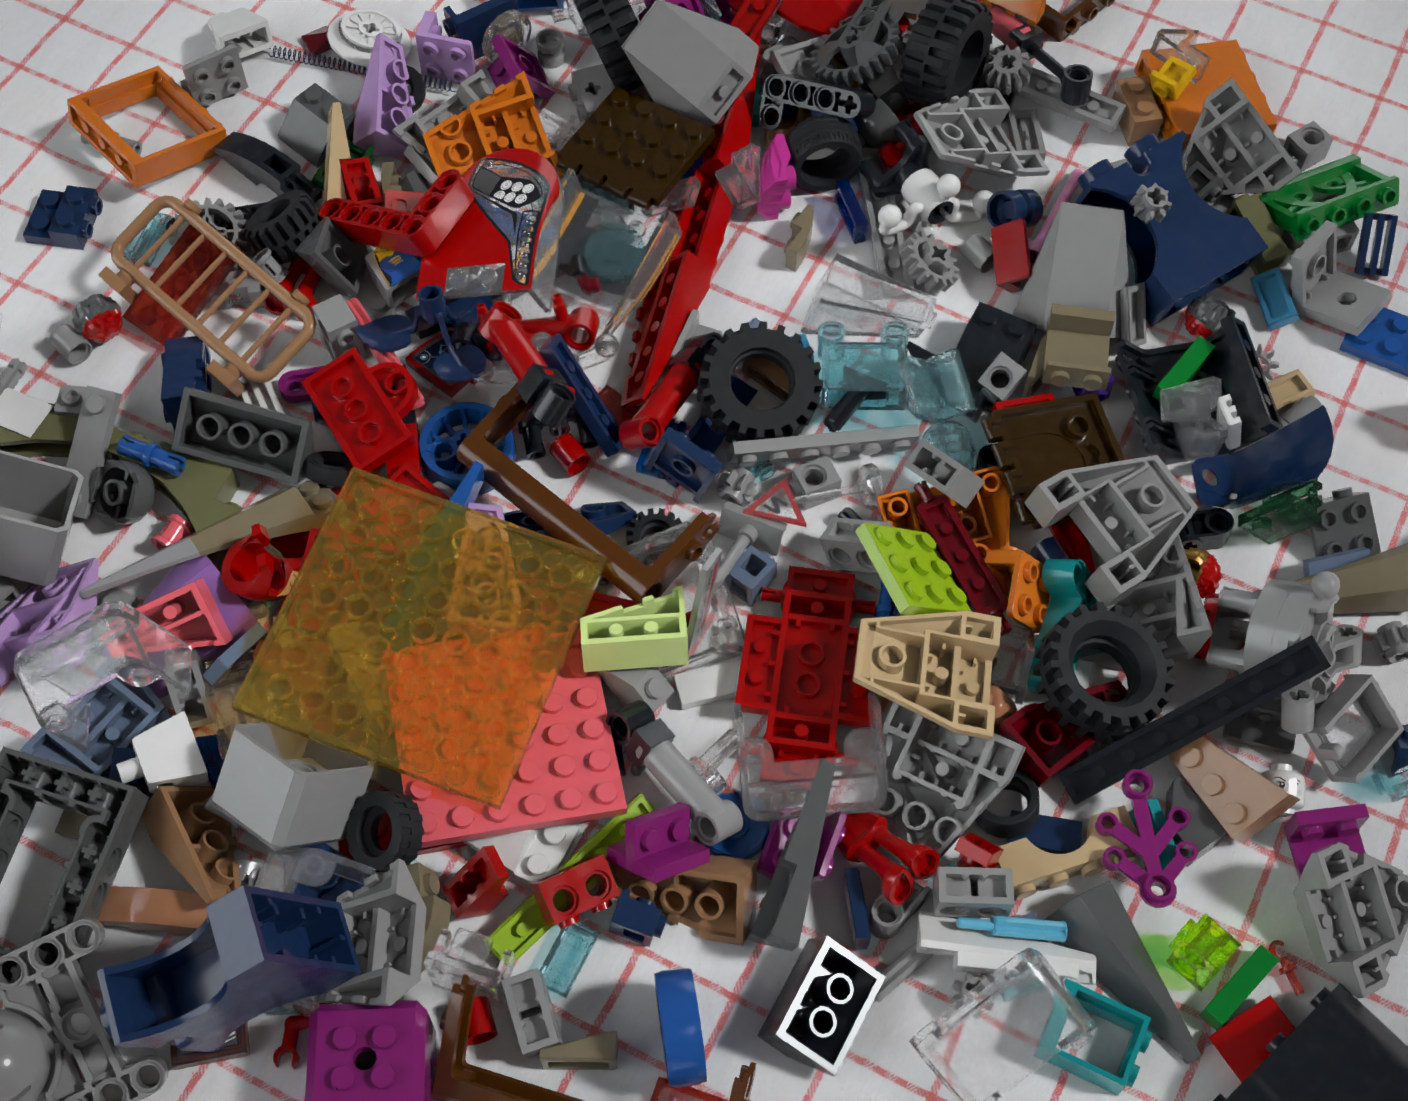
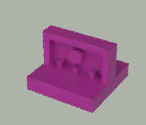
M499 33L491 40L499 57L487 70L496 88L502 84L506 85L514 80L516 75L524 71L532 93L546 100H549L555 94L535 54Z
M682 802L625 821V840L607 846L608 861L653 883L708 863L710 848L690 840V806Z

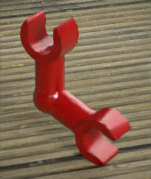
M321 1002V1003H319V1004L315 1007V1009H316L319 1005L333 1004V1003H323V1002ZM312 1012L298 1016H289L285 1020L282 1045L273 1054V1062L277 1068L279 1067L281 1056L285 1053L293 1054L291 1066L294 1070L297 1068L300 1062V1056L296 1051L299 1031L309 1028L310 1014Z

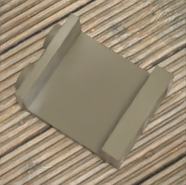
M1052 303L1047 321L1042 383L1053 384L1058 387L1084 388L1089 391H1106L1112 368L1108 367L1110 335L1115 322V311Z

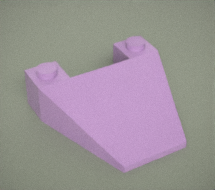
M95 557L59 568L55 583L45 587L31 584L0 612V687L10 680L9 674L19 663L42 658L51 671L66 667L68 669L76 668L86 660L87 652L95 643L97 594L82 599L78 591L98 582L99 562Z

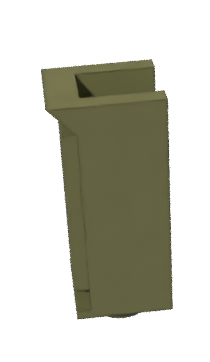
M1262 193L1251 196L1243 194L1235 198L1226 213L1232 216L1248 218L1268 245V248L1250 265L1256 276L1276 267H1285L1294 252L1286 247L1265 204L1260 200Z

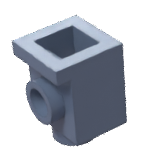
M750 545L726 577V589L750 606H753L756 598L762 593V588H766L776 578L777 562L769 553L759 551Z

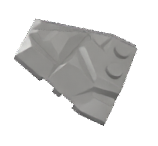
M893 702L884 722L883 734L886 735L884 756L880 755L879 767L882 768L880 788H876L873 812L884 816L888 821L887 826L891 833L912 844L928 845L936 850L941 858L994 798L1009 784L1026 747L993 733L992 740L954 733Z

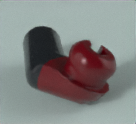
M581 254L573 255L570 259L572 276L582 292L586 295L599 293L601 291L599 277L593 276L588 278L585 257Z

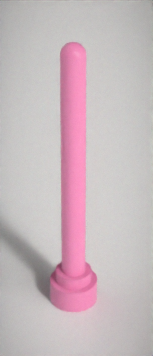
M1075 169L1071 173L1035 240L1028 242L1031 268H1033L1037 256L1043 247L1061 202L1069 203L1079 185L1077 180L1083 174L1082 170Z

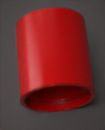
M571 433L556 438L549 448L550 454L570 476L581 473L591 461V456Z
M477 996L474 998L467 1045L481 1044L498 1035L487 996Z

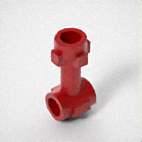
M917 121L914 124L911 123L920 135H924ZM901 140L895 145L892 141H889L878 150L881 156L879 159L886 168L892 169L902 158V154L906 151V146Z

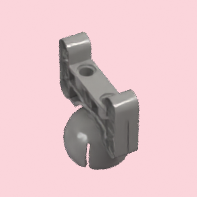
M91 917L79 919L0 957V999L4 1007H6L5 1009H0V1101H36L42 1092L46 1093L47 1101H108L103 1096V1087L110 1083L121 1087L123 1098L120 1101H140L160 1090L166 1081L169 1071L165 1060L158 1055H147L125 1065L118 1047L114 1046L113 1038L108 1035L101 1023L100 1008L77 961L78 958L94 951L104 941L105 930L99 920ZM81 925H88L95 932V940L90 946H83L76 940V930ZM43 943H52L58 949V958L54 963H45L41 960L39 949ZM8 960L15 961L21 967V976L17 981H9L3 976L2 967ZM39 983H41L46 993V996L52 1006L53 1011L50 1010L49 1005L44 997V994L39 986ZM84 1013L89 1017L91 1022L89 1031L79 1033L72 1028L71 1018L73 1014ZM71 1054H74L85 1081H83ZM145 1065L156 1067L160 1074L159 1081L153 1084L142 1082L139 1077L140 1068Z

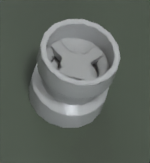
M555 28L541 30L536 36L537 55L540 65L550 69L560 67L566 59L562 32Z

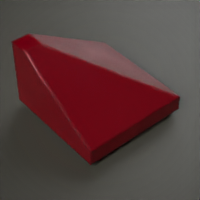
M323 26L301 36L312 55L316 53L317 56L332 49L327 39L328 26Z

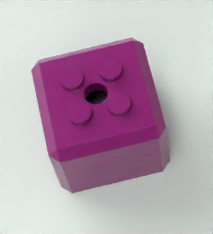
M396 1001L391 1006L359 1005L354 1003L319 1005L310 1014L305 1101H435L432 1098V1091L436 1072L437 1032L427 1010L418 1001ZM363 1051H372L376 1054V1062L368 1070H360L355 1066L357 1056Z

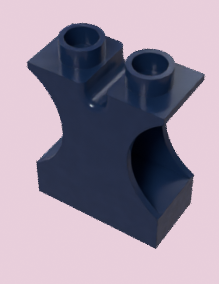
M1183 130L1163 142H1160L1154 133L1148 134L1135 142L1124 153V157L1128 162L1113 168L1108 159L1101 160L1087 169L1077 180L1083 191L1074 202L1075 204L1124 210L1126 244L1134 263L1135 284L1145 282L1146 320L1151 327L1187 307L1192 299L1195 300L1198 296L1201 297L1204 294L1210 293L1244 273L1268 248V245L1248 218L1223 213L1206 203L1194 191L1185 175L1182 164V147L1186 137ZM1154 183H1157V186L1169 191L1168 201L1172 203V206L1166 212V216L1161 222L1156 221L1154 218L1148 224H1145V221L1137 216L1134 217L1135 206L1130 204V201L1137 195L1136 191L1141 185H1145L1148 189Z
M242 885L206 907L207 917L203 924L194 933L177 944L135 961L98 970L97 975L104 1000L100 1006V1020L105 1031L113 1038L114 1046L157 1049L168 1043L184 1051L222 1052L226 1050L225 1041L229 1035L249 1020L284 1004L327 993L362 973L341 903Z

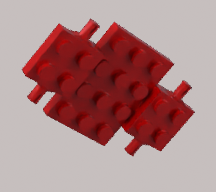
M789 566L788 579L783 586V590L763 587L761 601L781 603L782 618L748 614L734 711L768 715L766 733L762 741L741 739L739 754L760 756L761 774L759 785L766 786L768 783L773 782L779 788L786 787L788 789L809 791L822 759L836 766L857 769L859 754L838 752L836 743L838 725L872 729L876 693L853 682L859 628L849 627L854 612L874 615L876 601L856 599L854 591L855 574Z

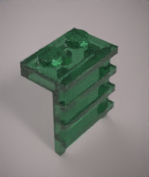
M1316 478L1277 495L1262 499V505L1238 515V527L1271 545L1322 523V517L1317 515V508L1322 506V500L1318 498V491L1322 489V483Z

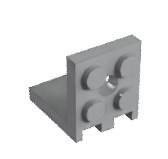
M1326 220L1318 230H1314L1310 234L1308 240L1300 248H1297L1291 256L1292 279L1290 288L1292 289V300L1298 314L1358 336L1391 300L1392 290L1336 271L1338 224ZM1345 301H1349V302H1352L1353 304L1343 305V304H1341V303H1342V302H1345Z

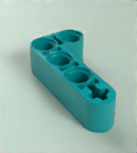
M1047 559L1043 565L1042 580L1045 588L1051 595V599L1027 668L1026 685L1032 693H1037L1035 687L1042 681L1041 676H1034L1032 668L1040 660L1035 658L1034 655L1043 643L1041 640L1068 612L1072 614L1078 606L1083 604L1089 610L1097 602L1096 598L1084 584L1091 576V573L1082 560ZM1082 649L1078 650L1074 656V672Z

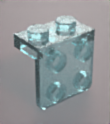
M952 348L928 359L907 355L899 358L900 367L898 368V373L901 381L906 385L909 396L907 398L908 408L917 419L945 422L976 410L958 349Z

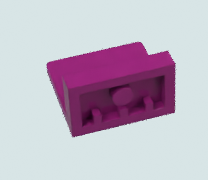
M1366 804L1298 811L1293 814L1284 826V831L1299 879L1311 853L1332 843L1341 842L1348 845L1349 850L1366 854L1359 833L1360 828L1369 818Z
M787 805L778 808L757 863L758 873L772 879L777 862L794 822H797L800 812ZM841 811L825 817L812 883L825 879L833 868L834 860L832 856L846 831L844 823L847 814Z

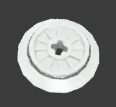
M374 9L350 11L337 17L328 28L327 39L331 48L341 58L360 66L368 67L376 35L379 33L402 45L405 58L410 54L411 40L407 31L390 15Z

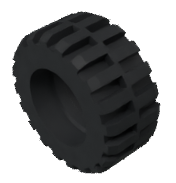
M573 0L614 86L629 92L643 86V82L621 47L639 23L629 1Z
M929 0L926 3V8L921 10L917 22L914 23L911 29L912 33L907 40L906 51L902 58L901 87L909 100L927 107L938 102L945 104L950 101L951 97L956 95L959 98L967 95L969 90L976 88L979 82L978 79L983 73L985 59L989 55V47L993 38L991 35L993 17L986 5L973 0Z

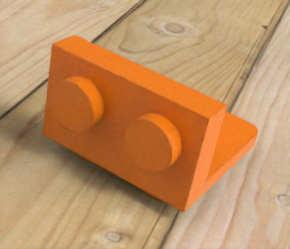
M1001 546L1000 550H987L985 563L1012 580L1006 610L1008 618L1033 633H1039L1048 609L1050 595L1042 580L1044 564L1023 550L1012 546Z

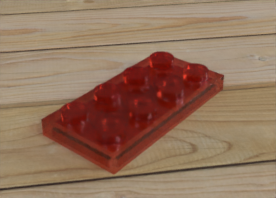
M189 224L150 277V280L156 283L201 233ZM206 238L160 288L174 301H177L218 258L222 251ZM227 256L181 307L197 319L236 263ZM143 289L138 294L139 297L122 316L164 347L166 340L183 338L189 330Z

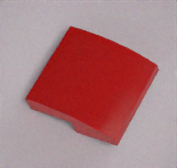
M1270 995L1208 1038L1242 1083L1270 1055L1265 1047L1280 1032L1287 1038L1295 1027Z

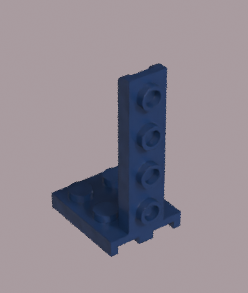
M732 373V391L736 398L747 407L758 390L754 387L752 388ZM702 415L688 435L668 427L645 466L649 470L654 466L669 476L666 482L676 489L679 485H682L695 494L693 501L696 503L701 500L724 465L718 461L714 453L726 437V434L721 430L714 433L711 429V420L709 417L703 418Z

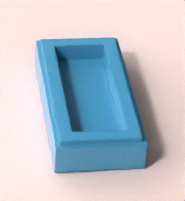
M1280 267L1250 278L1270 332L1300 320Z

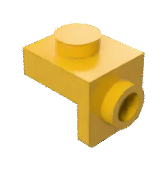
M1171 55L1159 72L1152 70L1149 74L1151 87L1157 95L1161 97L1168 96L1177 100L1195 76L1196 67Z

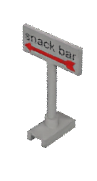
M729 501L725 503L719 521L722 525L717 533L731 538L735 542L721 562L723 549L716 547L701 568L687 629L688 650L692 648L705 628L713 593L723 583L745 549L752 545L756 549L777 556L782 548L781 540L787 528L786 523L744 514L748 510L747 508Z

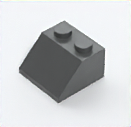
M314 83L293 99L279 130L278 138L318 168L326 159L328 113L332 103L340 102L346 136L351 142L353 141L355 112L317 83Z

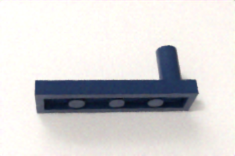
M560 333L548 338L539 350L540 355L548 367L558 369L567 385L575 389L577 401L574 407L607 458L617 454L622 447L619 439L618 424Z

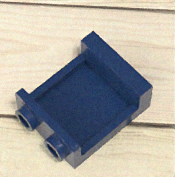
M489 0L460 14H455L450 6L443 8L445 19L442 23L448 37L471 41L474 60L487 55L488 50L490 52L496 51L491 42L494 38L495 30L499 31L513 23L512 29L505 30V36L512 32V38L508 39L511 41L521 39V34H517L518 29H516L520 27L516 22L517 19L519 20V17H516L518 15L517 0ZM508 12H510V13H512V14H511V17H516V18H510V17L508 18V17H506V14H507ZM507 19V24L505 26H502L503 22H498Z

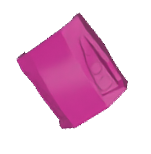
M783 133L776 134L769 144L763 157L756 187L757 210L766 220L778 219L779 210L790 208V190L796 188V172L793 165H788L791 154Z

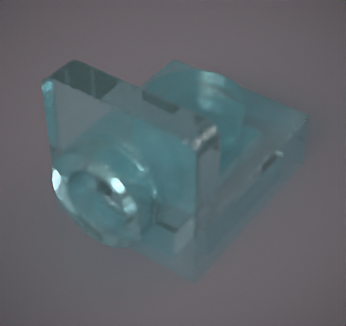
M1377 761L1374 764L1377 773L1371 775L1379 794L1387 793L1392 803L1408 797V766L1397 770L1395 776L1389 778L1382 763Z

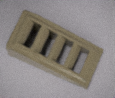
M610 1031L542 1049L539 1053L541 1066L543 1069L615 1070L618 1058L617 1031Z

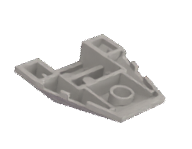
M997 88L972 89L963 97L959 98L956 95L951 97L950 101L945 104L938 102L915 111L913 115L939 159L998 177L1045 176L1050 172L1037 150L1016 151L1000 126L1010 107Z

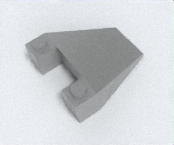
M1158 455L1063 470L1038 484L1024 502L1043 529L1068 515L1072 518L1105 562L1084 583L1098 602H1104L1105 610L1129 596L1146 579L1198 508Z

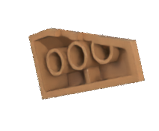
M159 786L141 815L155 846L207 904H212L241 886L239 864L235 862L234 858L237 842L236 837L232 836V824L204 809L216 786Z
M709 856L708 863L657 883H653L607 860L620 894L623 888L631 890L629 898L636 900L637 897H642L654 902L657 905L656 908L661 909L662 914L668 916L667 921L676 925L680 922L698 931V936L707 940L744 945L756 898V860L728 856Z

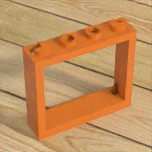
M159 66L67 99L69 123L135 188L217 156L213 152V147L227 137L226 129L222 126V123L212 117L205 107L196 102L188 91L181 88L174 81L173 77L166 74ZM157 96L198 136L141 157L100 117Z

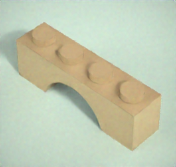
M1125 805L1104 811L1116 815L1122 825L1138 836V832ZM1101 812L1091 816L1085 829V843L1079 849L1066 854L1048 853L1033 845L1025 837L998 846L1004 850L995 868H1012L1014 896L1017 900H1021L1035 894L1038 888L1049 885L1051 889L1068 883L1071 877L1082 874L1084 878L1098 874L1104 867L1102 856L1105 850L1111 846L1121 848L1125 852L1126 858L1131 862L1136 859L1137 854L1113 836L1103 837L1097 833L1095 823L1099 815L1104 813ZM1101 821V824L1104 828H1113V825L1110 821ZM1114 854L1108 855L1110 862L1120 863L1118 856Z

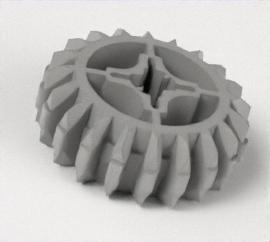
M207 197L203 205H200L196 200L193 201L202 210L199 214L202 219L240 251H251V245L243 235V228L248 220L244 219L241 210L235 211L234 205L230 202L224 206L223 200L220 198L214 204ZM175 214V221L180 217V215ZM186 220L168 238L170 245H173L170 249L173 256H176L178 259L201 235ZM214 220L226 222L233 229L227 230L226 227H218ZM206 238L196 249H203L207 257L192 253L180 266L186 265L187 272L191 274L197 270V274L200 277L218 258L221 250L211 241L209 247L207 243L209 240ZM227 256L210 276L217 274V271L222 273L228 272L227 268L230 266L234 270H238V264Z

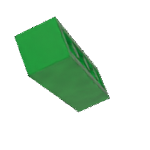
M1198 336L1157 385L1152 397L1169 407L1210 358L1216 346Z
M1260 945L1203 1009L1199 1016L1216 1031L1219 1030L1279 962V959Z

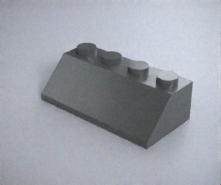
M187 386L184 387L171 450L297 484L307 478L304 471L307 456L313 453L314 449L312 421Z

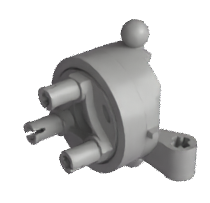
M1330 571L1317 573L1313 577L1311 585L1272 579L1264 586L1262 591L1255 590L1250 592L1224 586L1218 597L1219 607L1248 612L1250 621L1233 619L1231 627L1239 628L1241 632L1230 630L1229 637L1231 640L1245 641L1244 648L1239 651L1212 644L1208 649L1206 657L1209 666L1234 670L1241 674L1310 635L1314 637L1330 663L1331 667L1277 696V698H1281V727L1286 732L1292 734H1305L1313 730L1315 712L1336 688V685L1332 682L1333 676L1343 670L1356 668L1362 663V629L1354 625L1344 624L1335 626L1333 624L1334 604L1339 600L1337 593L1341 584L1335 573Z

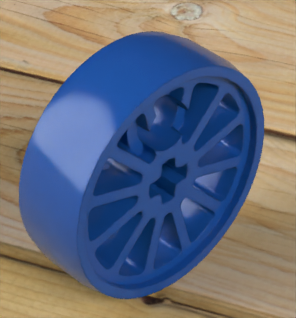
M477 402L455 403L442 408L426 422L420 434L419 454L423 470L433 484L440 481L455 490L458 488L466 474H462L465 468L468 471L470 470L457 459L458 447L472 431V429H468V424H479L493 409L491 406ZM463 425V429L457 432L453 429L455 426ZM511 430L503 439V442H500L496 448L515 462L516 444L513 430ZM443 433H447V434L449 435V437H440V436H441ZM449 453L450 457L441 459V454ZM484 481L478 496L494 490V488Z
M675 968L654 973L658 1016L669 1087L680 1088L707 1082L702 1029L691 968Z

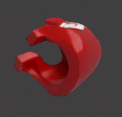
M260 523L251 526V534L233 544L228 550L222 562L221 577L228 590L244 599L274 602L290 595L300 586L304 575L310 570L311 561L306 556H302V558H279L270 554L264 548L268 547L271 542L266 527Z

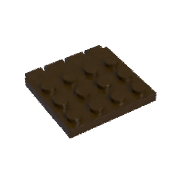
M616 86L557 153L556 169L573 177L578 175V179L599 189L603 186V191L623 200L628 197L629 203L644 210H649L652 205L658 207L713 141L715 129Z
M1097 393L994 410L988 418L981 421L988 442L995 443L991 446V450L999 470L1007 471L1002 474V478L1009 496L1012 500L1019 499L1013 503L1019 521L1023 526L1031 524L1033 530L1043 527L1024 502L1038 484L1063 470L1125 460ZM1068 515L1051 526L1072 523L1074 521Z

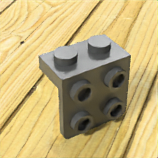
M1352 487L1333 490L1332 497L1322 499L1321 494L1302 498L1303 504L1291 506L1293 519H1305L1309 522L1316 557L1360 547L1369 548L1370 556L1381 553L1369 492H1352Z

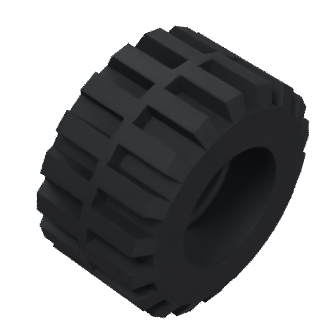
M295 190L281 194L260 207L245 224L243 235L256 253L264 248H269L272 252L271 256L281 265L300 257L295 250L322 219L319 216L318 208L304 190Z

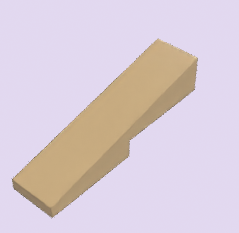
M333 102L328 113L323 204L332 198L346 199L339 161L349 160L351 157L340 102Z

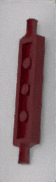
M925 480L921 481V484L918 482L913 488L922 502L916 507L915 514L926 533L935 540L936 549L942 560L949 565L951 576L956 585L965 593L968 606L972 612L1001 617L1000 636L1008 634L1012 631V627H1010L1003 615L1007 610L1008 600L946 495L934 496Z

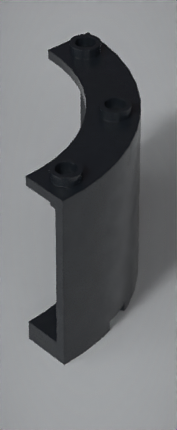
M1341 983L1332 992L1324 987L1310 1001V1004L1315 1009L1286 1038L1280 1032L1265 1047L1270 1055L1227 1098L1220 1093L1213 1100L1408 1101V1046Z

